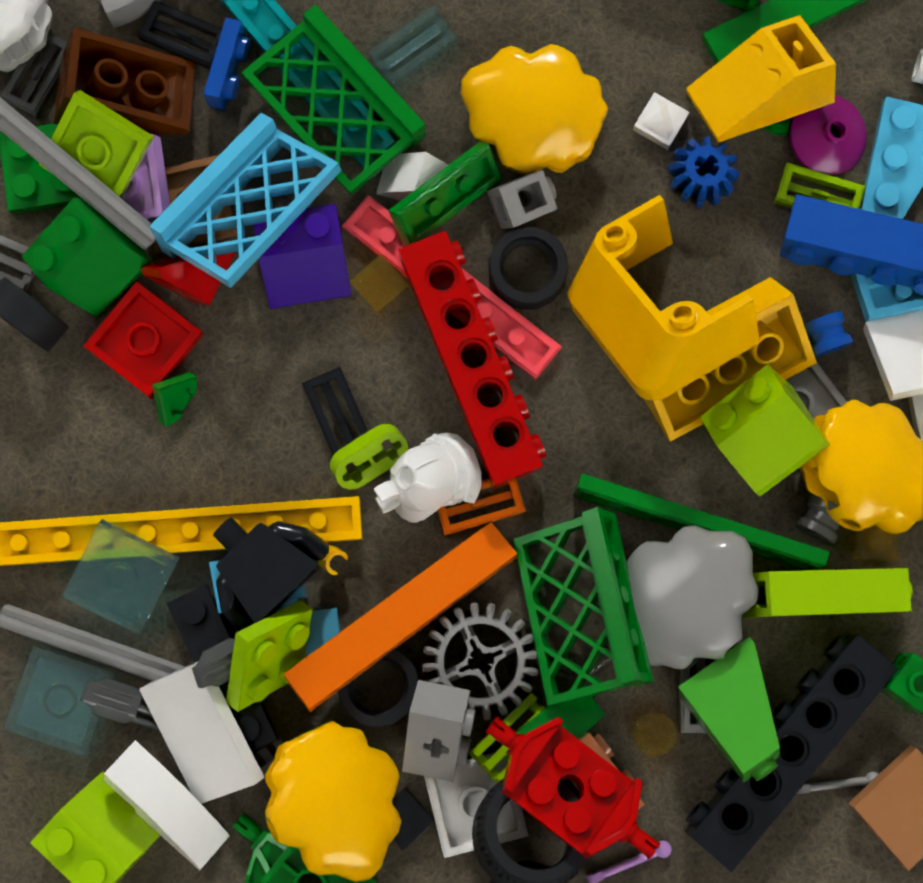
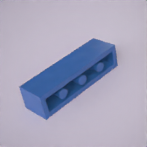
M796 194L780 250V257L788 258L797 265L808 266L813 264L829 268L838 275L850 276L859 274L866 278L871 277L873 282L883 286L902 285L910 287L916 293L923 295V224Z

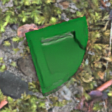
M191 372L152 384L159 423L164 427L175 423L183 416V410L188 405L191 397H194L196 394L197 376Z

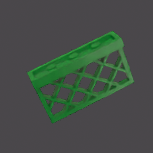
M314 4L303 13L304 21L241 73L243 78L303 144L329 157L328 155H336L335 161L339 165H341V155L365 157L364 170L353 180L350 181L342 171L335 177L336 181L352 196L409 146L414 148L426 138L425 123L320 8ZM305 37L314 47L313 61L290 59L291 47ZM282 54H284V59H280L279 57ZM321 54L326 61H319V55ZM267 67L283 68L282 87L264 86L256 76ZM289 68L313 69L311 88L288 87ZM318 70L336 71L341 76V89H317ZM346 83H347L354 91H346ZM273 95H281V104ZM287 96L310 97L309 117L291 116L286 110ZM316 98L340 99L338 118L315 117ZM345 99L363 100L369 107L368 120L344 119ZM373 113H375L381 121H373ZM300 125H308V133ZM314 125L338 127L336 147L319 146L313 140ZM343 127L367 129L366 148L342 147ZM372 129L390 130L399 141L388 150L371 149ZM370 157L378 158L370 164Z
M599 507L582 512L583 516L513 539L547 706H557L628 686H641L654 682L644 638L633 603L628 567L616 514ZM583 529L586 544L579 557L563 547L573 531ZM558 537L555 542L550 540L551 538ZM543 542L552 548L541 569L532 564L528 546ZM560 553L575 562L564 584L549 575ZM589 557H590L591 565L587 563ZM583 568L593 573L596 584L588 599L572 589ZM545 580L561 589L550 610L540 604L538 596ZM569 595L584 604L574 625L558 616ZM598 599L600 602V607L596 605ZM592 610L603 616L605 625L598 641L581 631ZM554 622L569 631L559 652L549 646L547 634ZM577 638L594 647L583 668L567 658ZM607 643H609L610 650L605 647ZM601 653L612 659L616 675L615 679L602 682L590 674ZM564 664L579 675L570 691L559 694L556 676ZM586 681H589L593 684L590 686L583 687Z

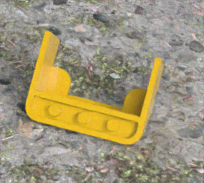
M660 195L605 225L598 231L568 290V299L572 311L634 391L641 398L650 401L668 397L760 343L754 299L749 294L711 316L701 305L692 301H680L660 311L627 272L628 269L673 244L665 202Z

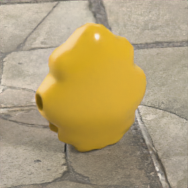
M549 44L533 53H527L521 48L514 46L502 48L490 60L470 68L461 79L460 94L469 113V129L474 138L483 143L494 145L501 165L522 175L531 174L546 167L554 172L563 173L575 163L588 159L608 112V106L602 97L599 80L582 72L576 55L554 44Z
M850 400L841 407L829 409L826 414L814 418V421L830 445L799 467L807 491L823 499L829 516L835 522L853 531H861L876 525L890 534L907 532L916 522L923 520V440L916 436L901 409L887 403H878L869 407L858 400ZM828 500L839 506L828 510Z
M334 721L317 726L311 731L286 741L276 749L275 759L265 774L266 784L271 791V797L265 810L269 831L276 842L298 848L302 861L308 871L318 876L337 875L354 882L370 880L381 869L388 846L399 833L402 821L399 812L392 802L400 780L398 769L386 752L368 745L367 739L360 729L343 727Z

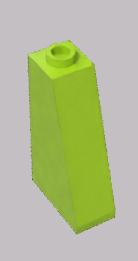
M908 568L753 573L759 589L758 600L751 609L743 613L742 618L912 611L911 598L913 589L909 581Z

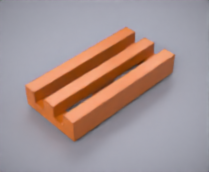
M489 479L481 481L480 491L492 488ZM517 480L508 483L510 491L476 500L474 504L465 503L448 509L445 506L439 508L437 511L444 535L447 536L526 513ZM510 499L514 501L515 506L450 525L448 517Z

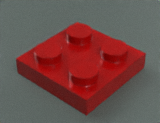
M136 281L83 346L150 399H153L152 384L169 379L204 334Z

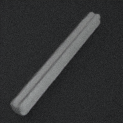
M0 97V131L142 249L149 248L156 241L149 228L151 223Z
M9 604L4 605L0 611L1 628L151 681H155L185 667Z

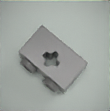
M418 680L409 711L402 772L454 782L457 765L466 766L471 740L463 738V735L471 736L476 711L468 709L470 690Z

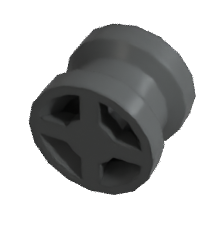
M812 495L808 501L809 510L806 516L798 519L796 527L818 541L833 546L838 539L836 532L840 525L829 516L823 499ZM828 500V510L839 506Z

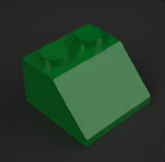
M73 198L21 256L48 289L95 317H100L142 274L141 267L153 262L144 249L82 198Z

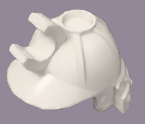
M448 432L433 434L425 439V442L420 443L419 446L408 449L398 458L395 465L391 467L390 481H386L374 488L378 496L375 500L383 514L395 509L401 518L408 522L417 523L425 520L441 507L459 504L462 501L474 504L481 489L482 474L474 449L458 434Z

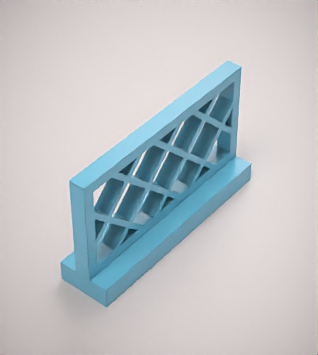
M260 113L154 220L149 228L163 253L173 259L177 256L183 258L231 288L341 172V168L335 160L278 130L272 118ZM282 147L291 151V159L269 163ZM313 166L323 169L316 177L300 180L299 169ZM293 170L292 182L271 185V174ZM264 177V187L242 191L252 178ZM295 194V199L288 206L273 209L272 197ZM265 199L266 210L244 214L243 203ZM236 204V216L215 220L216 215L225 206ZM267 222V229L261 235L245 238L244 226ZM237 228L238 240L216 243L215 232ZM208 234V245L195 248L187 247L197 235ZM233 252L239 253V258L227 271L217 265V255Z

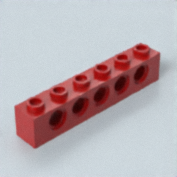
M445 230L399 248L400 262L493 489L541 471L543 467L541 459L546 457L545 449L538 434L530 435L524 420L530 418L527 405L521 394L514 397L508 382L514 379L513 372L506 356L504 355L499 358L492 342L497 341L498 337L489 317L482 319L476 304L482 302L474 279L466 281L461 269V265L466 264V260L457 240L450 242ZM443 273L449 275L454 283L446 290H438L431 285V279L435 275ZM460 311L469 317L470 322L464 328L454 329L447 324V316L452 312ZM474 349L482 352L486 359L485 363L478 368L466 366L461 359L466 351ZM485 388H493L500 393L502 401L495 407H485L477 398L479 392ZM504 426L512 428L518 437L516 444L511 447L498 445L493 436L498 428Z

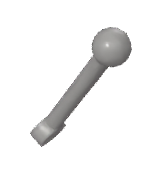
M872 771L867 773L865 777L805 783L796 794L865 786L877 777L879 773Z

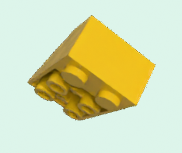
M798 15L759 29L686 88V92L719 143L835 103L836 63L803 18Z

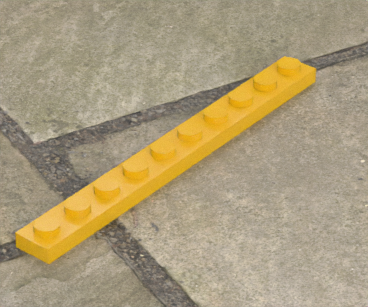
M356 496L0 522V566L227 550L213 534L220 525L231 517L247 533L260 522L269 526L274 522L281 521L307 527L327 543L363 540L360 497Z

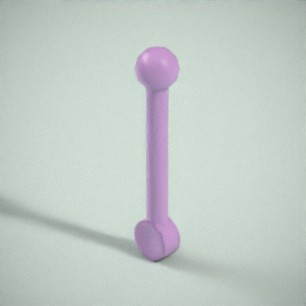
M664 840L659 841L661 844L650 859L657 856L667 858L672 851L670 843ZM641 853L602 870L587 874V882L598 883L608 876L650 859Z

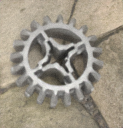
M471 603V617L465 618L462 609L457 607L454 609V614L458 619L457 623L452 625L445 616L439 619L441 625L447 631L443 636L435 630L430 631L429 636L440 642L437 649L431 646L424 647L423 653L436 655L435 663H425L422 667L423 671H437L438 677L430 679L428 682L452 687L454 685L451 682L467 675L479 677L484 683L489 696H469L468 709L475 710V707H482L484 720H490L491 711L489 706L496 704L498 711L504 716L508 713L507 707L503 703L505 699L509 697L516 706L522 704L521 698L514 693L518 686L526 692L532 691L533 687L529 683L522 681L524 673L531 676L538 675V669L526 667V659H536L538 657L536 651L525 652L523 645L534 640L533 634L519 638L516 633L525 625L522 619L516 621L510 627L506 624L511 616L509 609H505L500 619L493 617L495 604L489 603L486 608V616H480L478 604ZM484 624L493 626L502 631L509 638V641L495 647H486L480 643L471 625ZM460 631L467 647L466 657L459 664L445 670L444 655L446 647L452 637ZM471 639L474 641L476 648H479L483 654L489 652L492 654L499 650L502 652L492 657L493 663L489 664L491 668L487 672L491 682L487 681L485 674L481 673L478 668L459 671L460 668L469 665L468 658H472L470 654L474 650L470 644ZM515 652L516 669L509 684L501 690L495 677V666L498 661Z

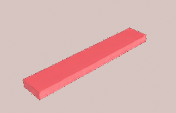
M367 195L342 225V228L407 279L398 251L399 248L405 245L401 241L390 213L375 199ZM462 269L466 281L473 278L478 287L482 302L476 305L482 319L489 317L495 328L498 340L492 342L494 348L536 381L561 350L562 346ZM441 273L435 275L430 283L435 289L446 290L453 285L454 281L449 275ZM456 311L451 313L466 326L470 322L469 317L463 312Z

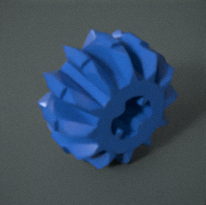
M709 135L704 138L701 146L692 138L687 141L686 149L677 148L673 157L676 162L670 163L668 173L675 177L670 183L671 190L684 188L680 197L681 202L688 201L690 195L696 196L695 206L698 209L702 208L706 197L710 204L716 206L721 201V195L728 197L734 190L732 182L737 181L739 178V171L732 168L737 161L736 155L723 154L727 147L726 142H721L717 148L712 147V140ZM703 167H707L710 173H707L704 177L697 173L698 170L700 171Z

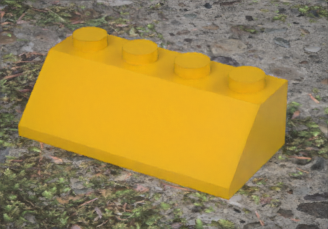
M769 277L706 311L711 316L749 294L754 299L760 339L759 344L664 399L656 401L644 399L670 442L704 424L700 416L767 364L786 380L817 363L794 294L773 278Z

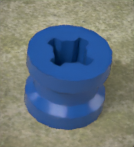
M841 311L819 317L804 324L807 335L813 343L812 350L815 358L841 350L854 343L851 335L844 331L843 322L845 319Z

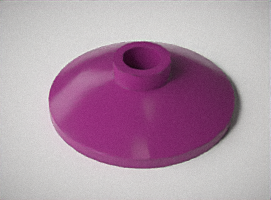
M835 95V103L792 117L789 126L790 145L798 161L805 168L831 176L842 174L854 167L861 159L866 147L867 133L861 114L849 101ZM831 125L836 128L838 138L831 134Z

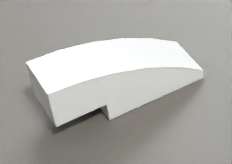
M136 740L103 775V781L135 809V813L199 871L230 836L208 810Z

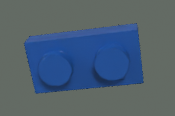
M225 18L203 93L210 108L225 111L228 99L235 100L240 82L239 76H236L239 61L246 62L250 51V38L246 36L242 21Z

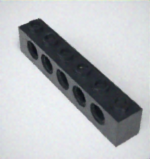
M848 634L845 638L841 635L837 636L825 649L823 654L828 659L819 670L816 671L814 668H811L800 679L796 686L800 693L790 704L787 701L782 702L772 713L778 741L780 742L786 736H792L796 742V751L789 759H782L780 756L775 760L778 766L768 775L769 783L766 789L755 793L750 786L751 778L743 782L738 774L729 767L715 782L714 788L718 791L708 804L704 801L699 802L687 816L686 821L690 825L684 832L730 872L737 867L897 672L898 668L860 635ZM841 669L845 670L850 677V686L844 693H839L833 683L835 674ZM817 702L823 709V718L818 725L811 726L806 719V710L812 703ZM738 803L742 812L740 820L735 825L726 826L722 820L724 808L729 804Z

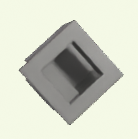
M543 170L527 174L486 191L502 229L517 227L557 210L554 201L557 198L555 186L548 176L545 177ZM519 192H523L528 198V203L524 207L520 201Z

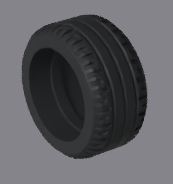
M503 778L490 789L481 801L473 820V847L481 867L496 883H567L579 873L587 861L585 857L568 844L561 860L554 866L544 870L523 867L514 862L503 850L497 835V817L502 807L511 800L502 793ZM564 779L559 781L558 793L560 797L567 802L578 801L580 793L575 787L571 786Z

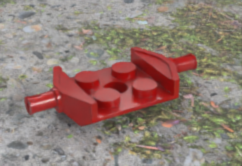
M496 717L486 733L509 748L506 752L509 755L502 788L504 795L586 859L617 842L623 844L626 841L648 859L654 855L661 843L657 842L641 828H638V823L635 822L642 788V781L636 778L632 781L560 726L563 720L559 717L527 732L525 735L522 733L518 735L516 731L501 721L499 717ZM571 779L579 785L580 798L578 801L567 802L560 797L558 793V783L560 780Z

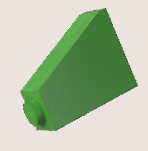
M749 636L726 652L723 658L715 660L678 686L682 701L743 782L752 776L756 781H759L777 768L778 764L775 760L780 757L779 741L756 646Z

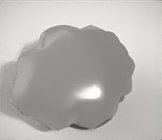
M696 525L684 526L675 533L668 543L647 541L631 554L627 561L630 587L650 666H668L680 670L689 669L700 658L715 660L723 658L726 652L742 641V615L757 602L759 590L753 577V551L745 537L733 531H708Z

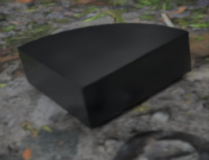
M406 787L400 792L394 803L402 821L399 833L394 839L402 851L435 820Z

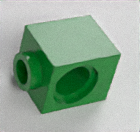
M899 653L892 662L898 670L881 692L909 713L923 715V659L915 653Z

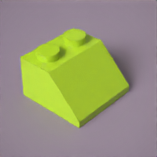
M768 364L700 416L716 446L759 497L830 445L794 388Z
M104 771L62 807L30 842L71 883H118L161 836L135 813V809L103 781Z

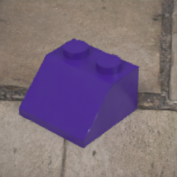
M336 204L306 208L259 258L270 309L352 296L340 218ZM267 222L253 225L255 236L261 235L267 229Z

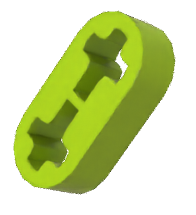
M391 424L378 425L339 449L333 455L330 461L331 473L342 488L348 490L358 489L391 469L398 458L408 451L407 440L396 426ZM389 439L392 447L385 451L381 443ZM353 462L357 470L349 474L345 466Z

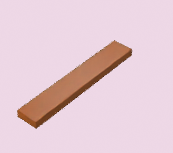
M492 522L488 523L283 674L285 680L309 712H311L515 560L517 552Z

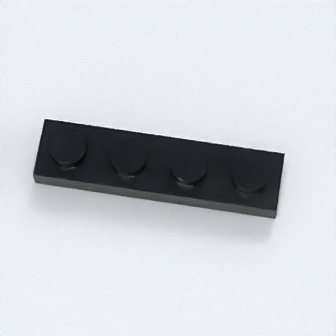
M204 584L167 603L194 663L199 661L203 651L228 638H233L223 615L218 614L216 600L208 585ZM229 681L219 686L225 700ZM263 701L255 702L239 712L229 706L253 754L280 740Z

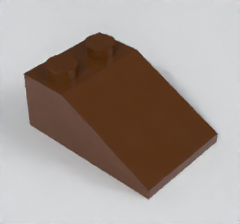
M73 27L61 58L53 124H59L74 92L81 90L149 134H188L191 121L195 62Z

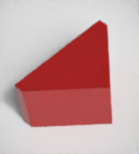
M235 252L217 255V265L227 271ZM179 256L175 259L169 257L141 267L143 276L193 303L210 306L221 283Z

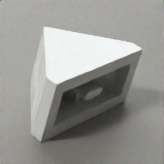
M427 152L400 154L383 169L376 194L401 201L448 166V164Z

